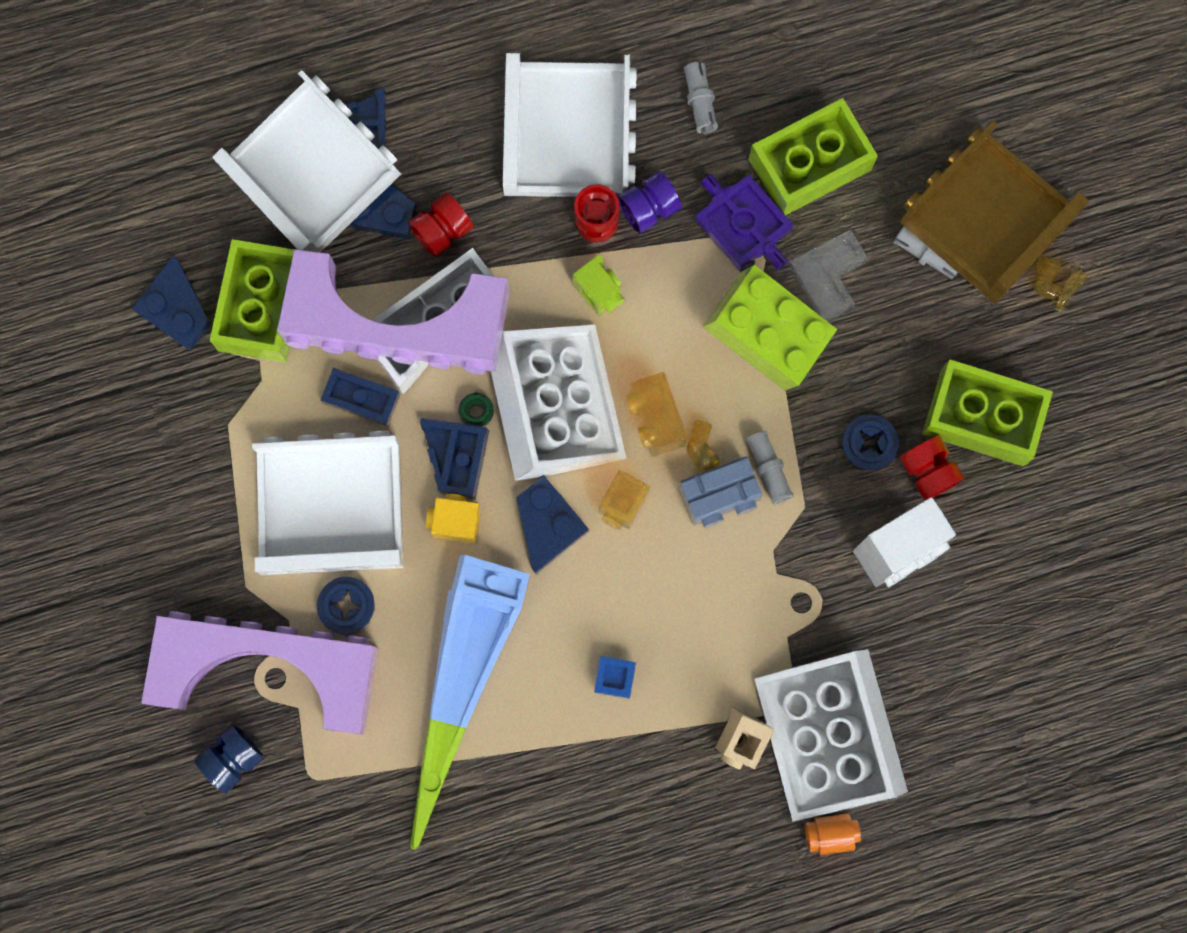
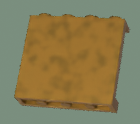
M995 121L985 130L978 127L966 141L968 147L964 151L958 148L946 161L945 165L948 168L943 173L936 170L927 180L924 186L928 189L922 195L916 191L903 206L907 212L900 223L988 299L997 304L1076 218L1089 200L1078 192L1069 201L990 135L997 125Z

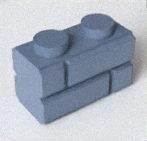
M746 456L682 480L678 485L693 525L702 523L704 528L722 522L724 520L722 515L735 510L737 515H741L756 509L757 505L755 502L760 501L762 497V492Z

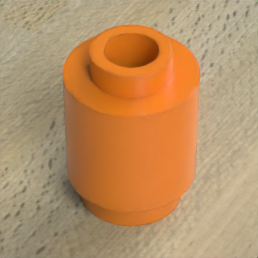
M849 813L813 818V822L805 823V835L809 853L818 852L819 855L855 851V843L861 842L858 820H851Z

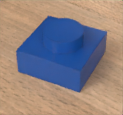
M600 656L594 693L630 699L636 662Z

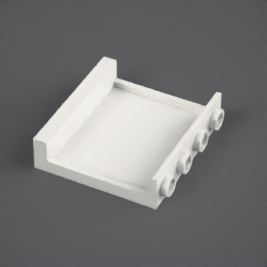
M506 53L503 154L504 196L576 197L583 188L595 184L609 187L617 196L626 191L628 186H635V165H628L629 153H635L636 132H629V121H636V100H629V89H636V68H630V55H625L624 64L521 62L520 53Z
M301 70L298 74L305 82L231 154L221 148L212 158L298 250L320 253L389 187L401 173L393 166L397 161L395 156L384 145L377 149L370 142L375 137L361 121L355 126L348 119L353 113L339 98L332 102L326 96L331 90L316 75L310 79Z
M388 431L369 432V437L355 438L353 433H337L333 435V439L319 440L318 435L298 436V441L284 442L282 437H265L262 439V443H252V449L257 453L259 557H255L256 573L262 576L404 568L400 442L396 436H390Z

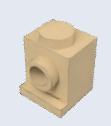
M732 707L729 712L731 716L715 748L723 754L721 760L728 765L741 769L744 764L755 769L774 729L765 722ZM743 733L742 742L737 744L741 734Z

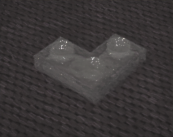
M850 229L790 261L789 266L817 314L828 322L854 308L855 303L841 281L840 276L865 264L868 258Z

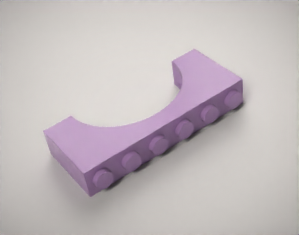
M294 250L277 329L288 346L297 349H308V345L322 347V350L332 354H343L344 350L352 351L367 359H378L379 355L393 357L394 361L403 364H413L414 360L423 361L438 369H449L450 365L464 367L465 371L474 374H484L486 370L496 372L510 295L507 278L471 273L469 283L462 296L443 314L426 322L413 325H386L360 316L340 299L335 283L336 265L330 254Z
M169 611V617L157 616L141 704L186 710L188 700L195 686L213 668L223 662L241 656L268 655L292 663L311 680L322 702L324 714L323 729L365 734L378 648L369 645L370 639L348 636L347 642L333 640L334 634L321 631H312L311 637L297 635L298 629L284 626H276V632L263 631V624L241 621L240 627L227 626V619L205 616L204 622L190 621L191 614Z

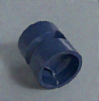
M233 723L217 737V746H207L193 760L203 775L224 794H227L241 781L242 771L250 772L265 758L254 742Z

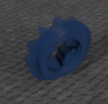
M877 415L860 416L854 419L843 433L842 450L845 452L849 463H853L861 470L877 471L889 465L897 455L899 449L897 431L883 417ZM881 434L875 445L878 452L871 448L867 451L864 450L862 453L860 452L864 444L862 435L870 439Z
M340 577L330 581L321 590L317 600V612L321 622L329 630L341 635L358 633L370 623L375 611L374 595L364 582L353 577ZM350 591L351 602L361 607V609L349 610L348 616L343 621L342 610L331 604L344 602L345 596Z

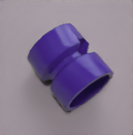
M657 171L642 180V189L635 186L617 195L619 206L624 216L638 234H642L654 227V224L657 223V216L667 219L682 209L677 192L669 179L661 171Z

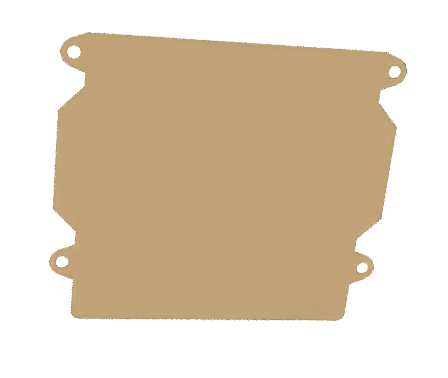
M711 238L488 268L494 277L507 278L510 288L503 331L595 324L626 454V459L546 477L587 526L589 532L538 574H535L532 570L516 497L541 477L515 480L491 371L486 370L484 374H474L465 371L464 367L450 365L449 369H438L428 365L404 395L400 392L401 395L387 427L328 406L320 401L333 368L399 391L376 359L363 358L357 352L345 350L343 354H332L322 350V347L308 345V349L290 347L287 363L237 355L260 361L262 378L260 384L228 424L245 587L289 620V626L298 629L297 635L311 637L312 631L332 633L334 634L333 640L347 642L348 636L364 637L370 639L369 645L378 648L364 735L323 729L324 714L320 696L311 680L292 663L278 657L269 656L257 667L254 683L261 696L272 702L299 708L305 768L307 774L312 779L328 780L422 766L448 590L452 588L460 555L471 556L528 573L530 576L522 609L490 673L452 761L726 722L731 716L729 712L732 707L753 717L764 716L755 678L792 669L787 637L808 626L820 615L823 599L819 591L812 584L804 580L779 575L776 572L773 551L805 509L786 390H783L703 328V325L741 272ZM601 254L604 258V270L611 269L619 278L622 284L619 288L625 301L613 312L608 313L606 310L598 316L573 286L572 274ZM764 256L754 259L755 265L764 271ZM433 276L337 289L340 299L350 309L366 319L373 320ZM481 393L491 400L494 407V415L490 423L484 426L489 430V436L476 499H466V502L479 503L481 508L476 544L434 539L431 529L426 528L427 512L429 507H435L436 498L445 499V495L441 494L437 488L434 466L430 462L426 436L420 424L421 418L464 424L459 416L460 402L469 394ZM474 406L470 410V414L473 417H479L483 413V409L480 406ZM388 431L390 436H396L400 442L404 568L262 576L255 572V557H259L257 453L252 449V443H262V439L265 437H282L284 442L298 441V436L318 435L319 440L333 439V435L337 433H353L355 438L369 437V432ZM761 431H767L777 458L782 459L784 463L783 473L791 492L794 494V497L776 505L772 503V498L763 478L758 477L756 473L758 466L750 446L746 442L749 436ZM746 456L762 492L760 501L755 502L757 508L741 515H737L735 510L722 515L724 519L722 522L704 528L702 523L694 526L679 491V482ZM340 577L359 579L369 587L374 595L375 611L370 623L358 633L344 635L329 630L318 616L317 600L325 585ZM350 591L345 596L344 602L331 604L342 610L343 621L348 616L349 610L361 609V607L351 602ZM803 592L810 596L812 606L808 612L798 613L792 608L791 599L796 593ZM600 656L636 662L630 699L594 693ZM279 668L284 671L286 682L281 688L271 689L266 685L265 675L270 669Z

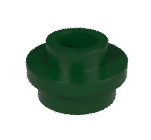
M472 393L464 397L460 402L459 416L464 424L484 427L492 420L494 407L486 395ZM474 406H480L483 409V413L479 417H473L470 414V410Z

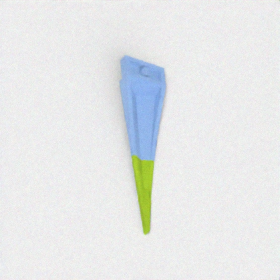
M467 555L459 556L452 588L448 590L410 843L411 848L414 850L419 847L465 729L506 639L522 609L530 576L528 573Z

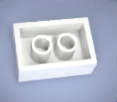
M931 497L868 535L853 552L874 586L877 587L885 582L889 588L906 578L917 568L918 570L949 550L951 547L947 542L954 538L956 534Z

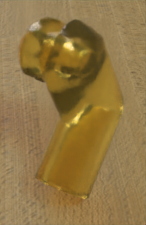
M696 420L687 445V454L696 468L701 471H708L719 467L720 459L718 455L713 454L707 444L712 425Z

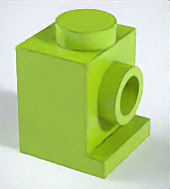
M601 254L572 274L573 286L598 316L606 310L608 313L613 312L625 301L619 288L622 285L619 278L611 269L604 270V258Z

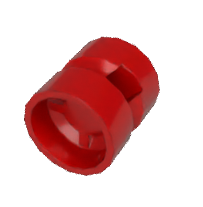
M601 184L589 185L577 194L574 202L575 228L578 234L587 241L599 243L610 239L616 233L619 225V200L615 192L609 187Z
M447 192L430 204L431 211L429 213L421 211L407 222L413 234L434 258L451 246V238L459 240L474 228L466 212Z
M940 435L923 442L899 458L909 476L917 477L915 486L924 502L965 480L956 462L947 460L950 452Z

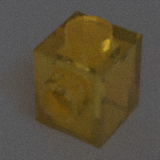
M618 470L598 506V513L603 515L601 520L617 530H620L622 526L630 529L650 493L651 486Z

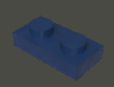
M333 368L320 401L328 406L388 427L401 394L392 388Z

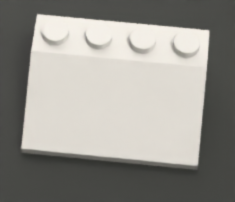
M595 324L503 331L496 372L491 371L515 480L539 478L543 475L547 477L626 459Z
M868 649L846 653L755 678L766 724L774 729L770 739L793 822L895 798L908 792Z

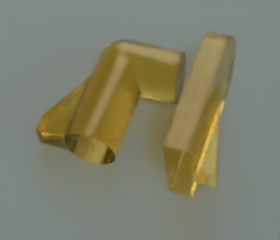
M1040 256L1037 259L1038 277L1034 282L1033 290L1037 294L1051 300H1055L1061 290V286L1052 283L1061 266L1059 261ZM1075 266L1059 297L1055 310L1063 312L1071 296L1089 278L1088 274L1082 272L1081 267Z

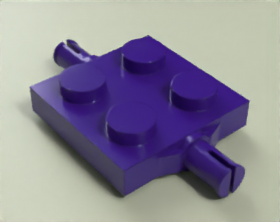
M713 174L708 175V178L705 177L701 185L713 196V199L706 208L696 214L695 221L739 271L754 259L764 255L776 270L781 269V266L783 267L788 262V259L775 246L782 237L793 229L792 222L750 175H747L736 185L726 188L721 186Z

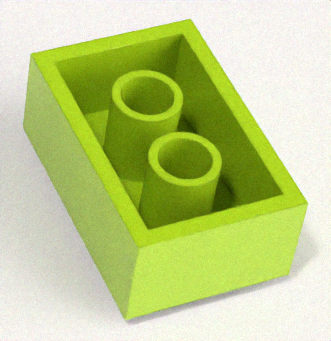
M841 98L753 144L749 161L772 201L786 216L870 172L878 155L845 100Z
M231 240L210 336V342L219 352L287 363L290 346L286 344L287 342L283 340L277 329L292 264L293 249Z
M756 265L740 272L703 325L705 330L783 390L791 389L801 384L837 331L833 325Z
M949 359L941 369L922 435L931 438L940 435L944 442L1024 467L1035 457L1053 391Z

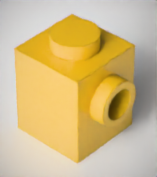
M446 494L445 499L436 498L435 507L428 508L426 528L431 529L434 539L476 544L481 513L479 503L466 502L467 497L457 494Z

